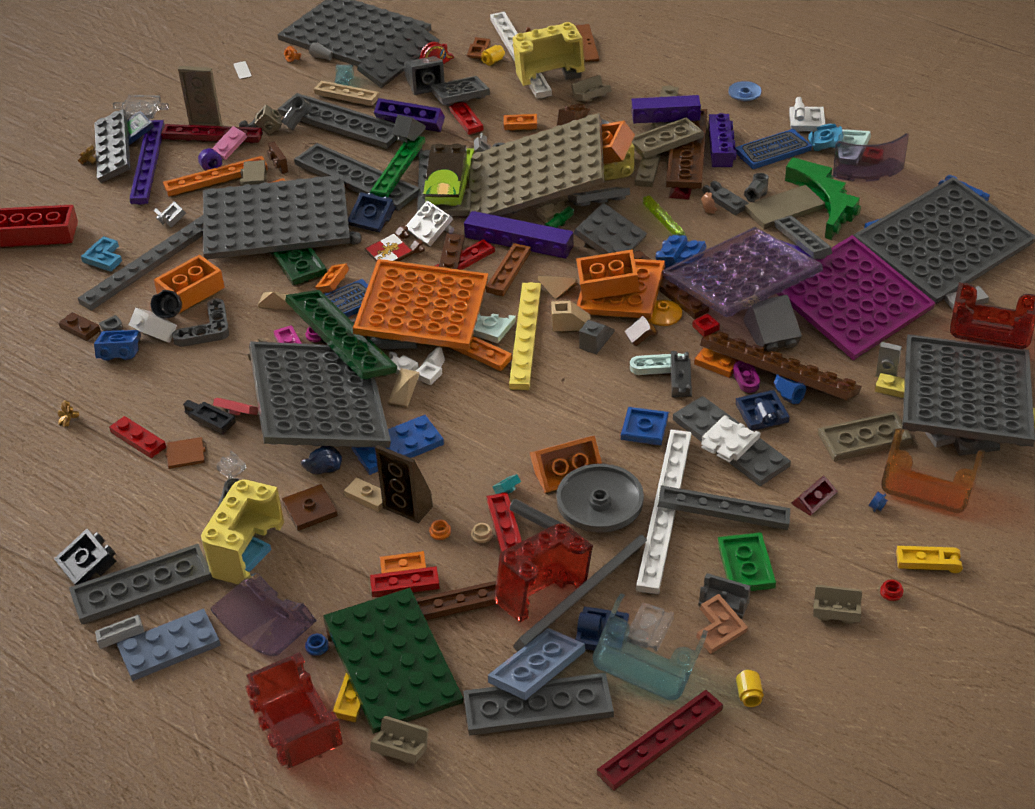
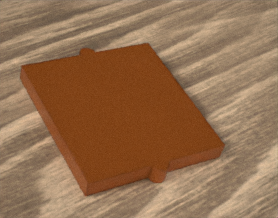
M202 437L166 443L167 453H165V457L168 462V469L205 463L204 452H206V449L203 447Z

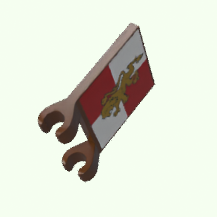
M402 225L395 233L364 249L377 262L378 259L400 261L413 253H422L425 248L422 246L424 243L421 239L415 240L411 246L402 240L410 236L407 232L408 227Z

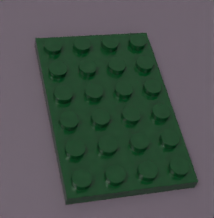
M411 588L323 615L324 623L373 734L381 731V723L384 716L409 722L463 703V696Z

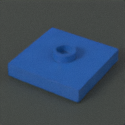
M628 407L621 432V440L662 445L669 412Z

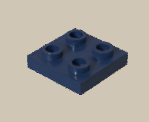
M774 390L736 398L735 405L751 431L789 423L790 416Z
M584 606L583 612H580L575 640L584 643L586 650L621 655L629 623V613Z

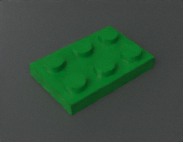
M762 532L718 537L717 543L727 579L751 586L750 591L776 589V580Z

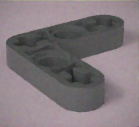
M219 298L211 299L207 303L210 323L175 330L172 334L174 344L184 347L227 338L229 336V328L224 301Z

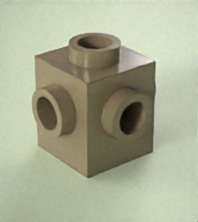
M265 105L256 114L255 125L271 135L274 131L280 129L282 115L277 110Z

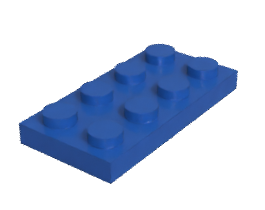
M426 415L388 429L391 443L390 448L387 449L409 458L444 445L443 437ZM352 447L353 452L369 475L378 472L375 447Z

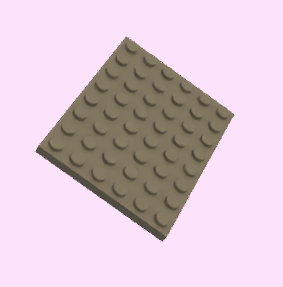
M600 114L588 115L585 118L573 120L570 123L558 125L552 129L540 131L537 134L525 136L521 139L509 141L506 144L474 153L470 167L469 189H471V206L468 216L471 211L501 216L604 183L602 118Z

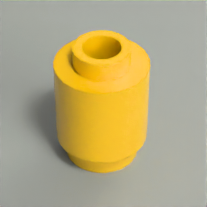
M494 45L482 52V61L490 66L502 60L505 56V51L501 45Z
M752 670L742 671L736 677L740 701L746 707H756L761 704L764 696L760 675Z

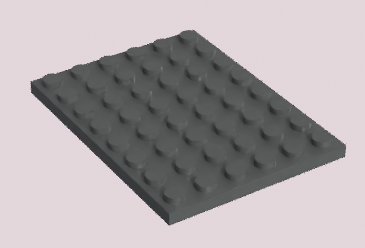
M325 0L278 34V40L308 50L313 42H318L330 51H333L332 58L358 66L413 24L417 23L428 32L431 30V24L381 9L374 5L365 4L361 1Z
M343 175L203 190V255L205 259L350 243Z
M955 177L950 178L854 234V237L927 295L935 304L945 299L947 294L958 291L1035 242L1034 234Z
M907 334L902 429L912 432L921 431L934 435L943 434L956 438L965 437L978 441L987 440L996 443L1034 447L1035 431L1029 350Z
M250 341L249 351L264 444L351 446L357 448L380 445L390 448L391 440L375 377L361 379L329 345Z

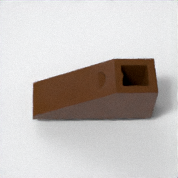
M576 103L575 105L559 109L557 126L585 118L590 108H585L584 104Z

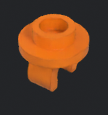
M288 46L284 51V57L286 61L292 62L294 59L300 60L301 53H297L293 46Z

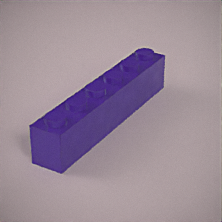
M471 211L464 222L465 238L479 241L484 239L488 243L508 247L516 243L530 246L532 252L565 259L574 246L573 231L476 211Z

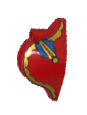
M438 42L426 44L419 59L435 56L442 59L443 64L454 58L452 53L448 52L447 44H440Z

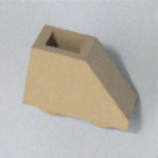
M572 301L551 302L553 332L577 331L588 320H591L590 314Z

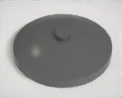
M590 464L579 467L567 474L557 489V507L560 514L571 525L585 531L611 532L621 529L632 523L639 516L643 508L644 493L641 483L632 473L615 465Z

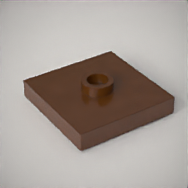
M322 484L282 498V503L297 531L338 516L337 510Z

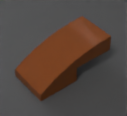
M475 37L473 44H470L467 57L482 59V52L490 47L491 40Z

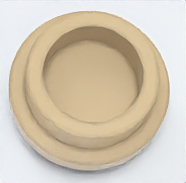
M486 523L476 524L471 531V538L477 543H486L493 537V531Z

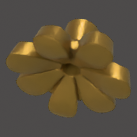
M91 145L86 149V152H81L79 155L81 157L77 161L82 165L87 161L94 165L96 163V158L93 157L95 154L94 146Z
M64 400L61 403L62 411L58 410V417H61L58 420V424L68 427L71 418H79V411H73L69 401Z

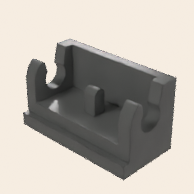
M671 351V396L692 397L689 353L685 352L684 356H678L677 351Z
M706 573L704 587L701 586L698 606L720 594L742 619L749 604L751 586Z

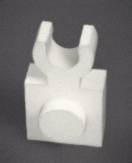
M389 353L390 359L397 365V372L395 374H399L400 368L416 371L419 368L418 362L404 355L398 358L396 353Z

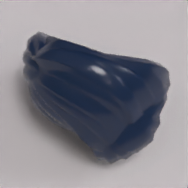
M321 446L311 452L308 459L302 460L301 466L307 472L314 475L331 473L340 469L342 456L334 446Z

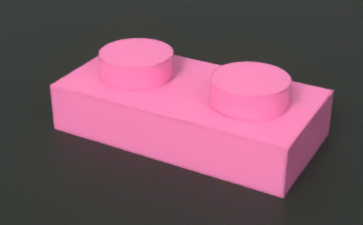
M232 126L212 149L216 150L221 158L226 160L247 138L246 133Z

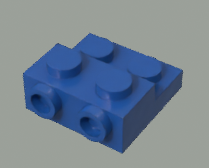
M672 235L663 241L661 251L656 252V260L665 261V269H694L707 246L705 241H688L686 235Z
M102 331L94 343L96 359H132L138 352L141 331Z

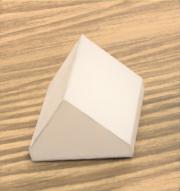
M439 346L433 350L423 364L429 362L441 368L445 361L442 348Z

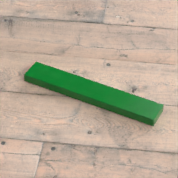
M418 136L414 142L407 140V143L404 142L370 193L379 197H389L424 145L425 137Z

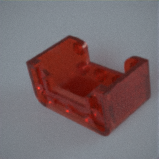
M959 282L950 324L952 336L958 339L1016 349H1025L1031 344L1035 327L1034 294L1021 295L1018 298L1016 310L976 303V287L968 283Z
M559 523L504 550L499 555L494 601L519 623L526 620L529 616L527 608L530 603L527 597L553 583L562 589L566 587V584L575 585V589H577L587 581L593 545L566 524Z
M300 652L246 675L248 685L245 686V689L250 698V708L253 714L258 713L259 717L257 719L262 731L267 730V739L271 748H276L278 751L276 756L281 767L286 766L287 769L343 745L339 720L334 711L331 712L326 709L312 684L310 674L304 669L305 660Z

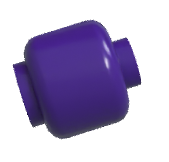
M207 148L200 152L198 162L205 171L222 166V158L216 150Z

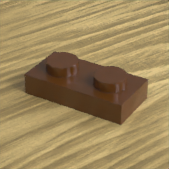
M274 141L268 143L269 150H267V155L269 159L273 160L275 168L279 169L282 174L288 173L286 157Z
M73 312L59 322L61 329L85 341H88L101 331L98 324Z

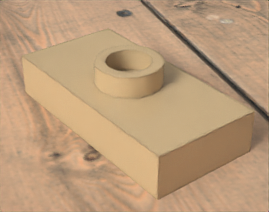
M356 477L344 490L345 497L377 512L383 508L381 489Z

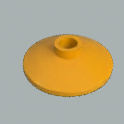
M656 300L652 318L647 320L658 326L673 325L681 319L682 309L673 301Z

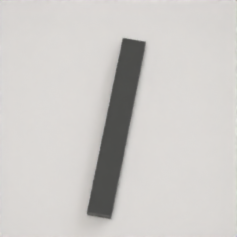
M639 535L515 642L513 648L518 652L544 632L645 544L647 539L643 535Z

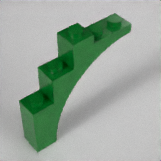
M792 157L786 166L785 181L798 186L806 185L825 202V208L829 215L826 223L825 238L832 240L834 235L839 233L842 224H845L846 221L852 222L855 216L860 214V198L847 194V190H845L846 183L833 179L831 167Z

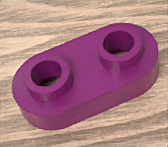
M737 361L734 364L733 374L740 389L747 393L756 392L760 386V378L754 366L743 361Z

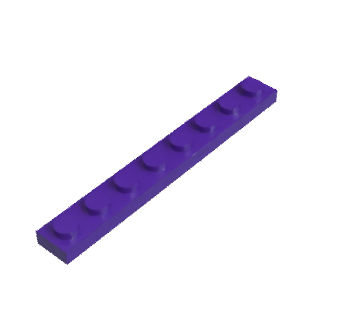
M150 120L155 127L144 134L129 198L131 204L141 205L149 201L162 141L161 132L165 126L164 120Z

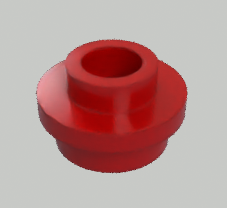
M887 580L880 587V594L886 600L897 601L903 596V587L897 580Z

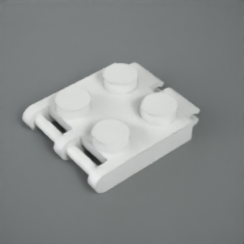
M724 415L702 436L701 445L703 446L701 448L712 454L719 453L717 456L728 462H731L733 459L737 461L759 439L761 433L758 431L753 432L745 428L744 424H737Z

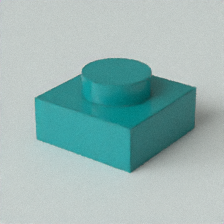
M518 474L512 475L492 486L496 494L502 492L509 494L516 490L515 485L520 483L521 480Z

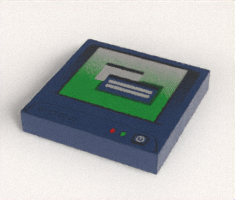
M141 111L127 120L129 145L155 127Z

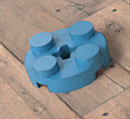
M825 124L817 127L818 131L810 132L808 139L814 151H820L829 147H838L844 134L841 126L836 127V124Z

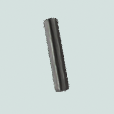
M514 499L511 502L509 509L514 513L562 538L568 535L570 527L518 499Z

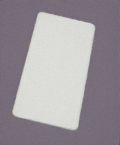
M246 61L233 64L239 79L252 76Z

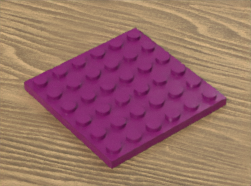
M853 235L831 248V255H827L826 258L821 260L812 259L771 285V290L778 296L788 295L792 308L852 360L869 351L935 306L933 300Z

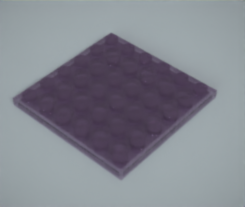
M754 227L662 270L664 278L727 318L743 309L750 308L760 301L766 300L776 293L782 292L786 288L815 276L823 271V266L820 262Z

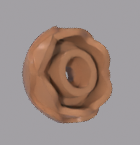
M706 192L701 198L705 212L714 214L717 208L715 207L712 193Z

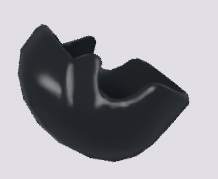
M162 290V292L153 295L150 303L151 310L157 317L164 319L173 318L182 309L181 297L175 291Z

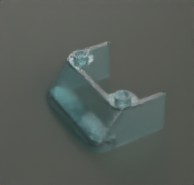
M620 593L593 654L594 665L606 673L667 700L678 699L684 691L708 631L703 630L695 651L688 647H679L673 652L670 660L626 641L630 633L629 624L624 619L616 616L625 596Z

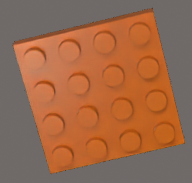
M635 259L640 292L583 301L582 293L580 292L577 306L590 315L631 318L644 316L646 319H651L665 269V261Z

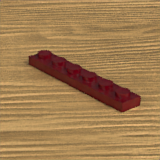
M165 124L161 135L162 139L219 141L232 127ZM236 127L246 133L247 138L243 142H260L263 135L262 128Z
M704 690L597 769V775L613 791L721 712L723 704L710 692Z

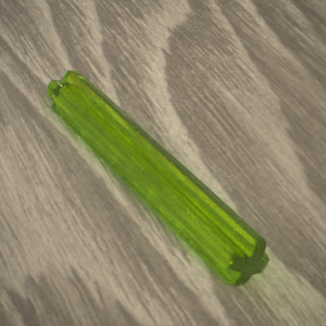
M650 195L643 197V204L673 235L683 236L685 234V231Z

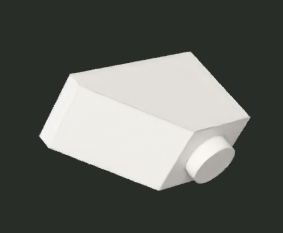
M135 308L129 322V326L169 343L177 327L176 324L157 317L153 312L140 308Z

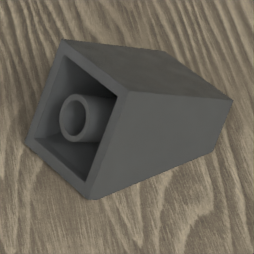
M432 56L404 62L405 77L414 95L431 92L430 85L445 82L442 59Z
M788 295L750 302L743 320L756 345L764 347V350L767 352H771L782 347L793 348L799 343L802 335Z

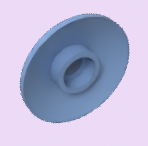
M748 81L736 82L728 90L732 98L740 101L757 99L762 92L759 85Z

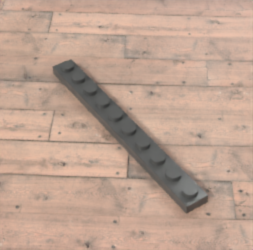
M203 215L78 297L79 304L92 311L203 236Z

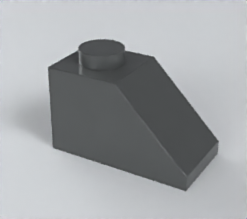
M397 114L392 134L398 137V141L407 143V140L414 142L425 130L426 126L414 118Z
M588 320L579 330V349L597 355L613 335L615 329Z

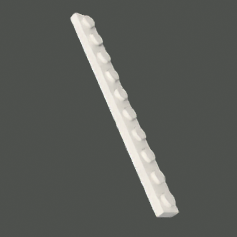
M505 12L490 14L492 24L515 61L512 38L518 34ZM536 73V78H531V84H529L536 99L552 96V90L542 73Z
M670 430L636 591L659 594L676 510L657 507L661 485L681 489L691 432Z

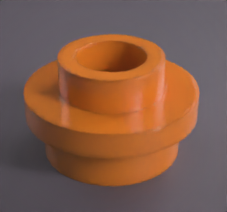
M436 520L429 529L430 536L436 540H444L450 536L451 527L445 520Z

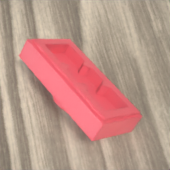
M214 398L213 401L214 406L229 409L228 413L240 415L241 412L253 415L258 414V407L222 398Z

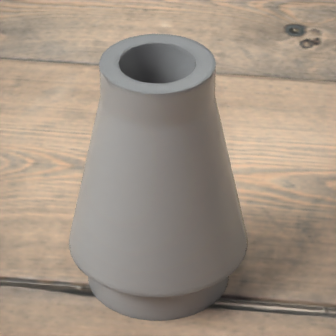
M313 42L309 48V54L314 58L331 60L333 57V51H330L318 42Z

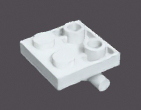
M797 97L794 107L789 108L790 128L795 129L797 132L818 131L817 127L825 125L823 107H805L804 103H802V98Z
M429 201L425 202L406 225L408 232L421 239L430 247L444 230L449 234L454 232V228L449 225L453 218Z

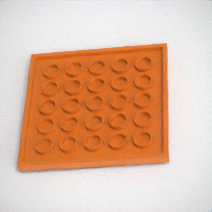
M378 259L355 320L353 334L469 350L488 282V273Z

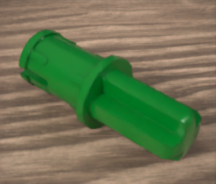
M567 206L561 212L555 213L553 218L545 223L544 226L554 228L563 226L565 221L574 215V209Z

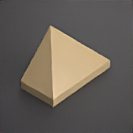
M538 276L540 283L554 299H557L577 284L576 278Z
M265 292L258 303L260 308L293 310L285 302L286 295H288L285 293Z
M400 368L388 404L408 408L420 373Z

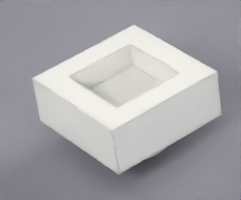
M425 362L416 370L420 373L418 380L428 385H432L442 375V368L429 362Z

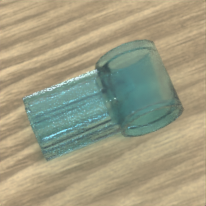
M336 65L334 83L349 86L350 79L354 77L353 65Z

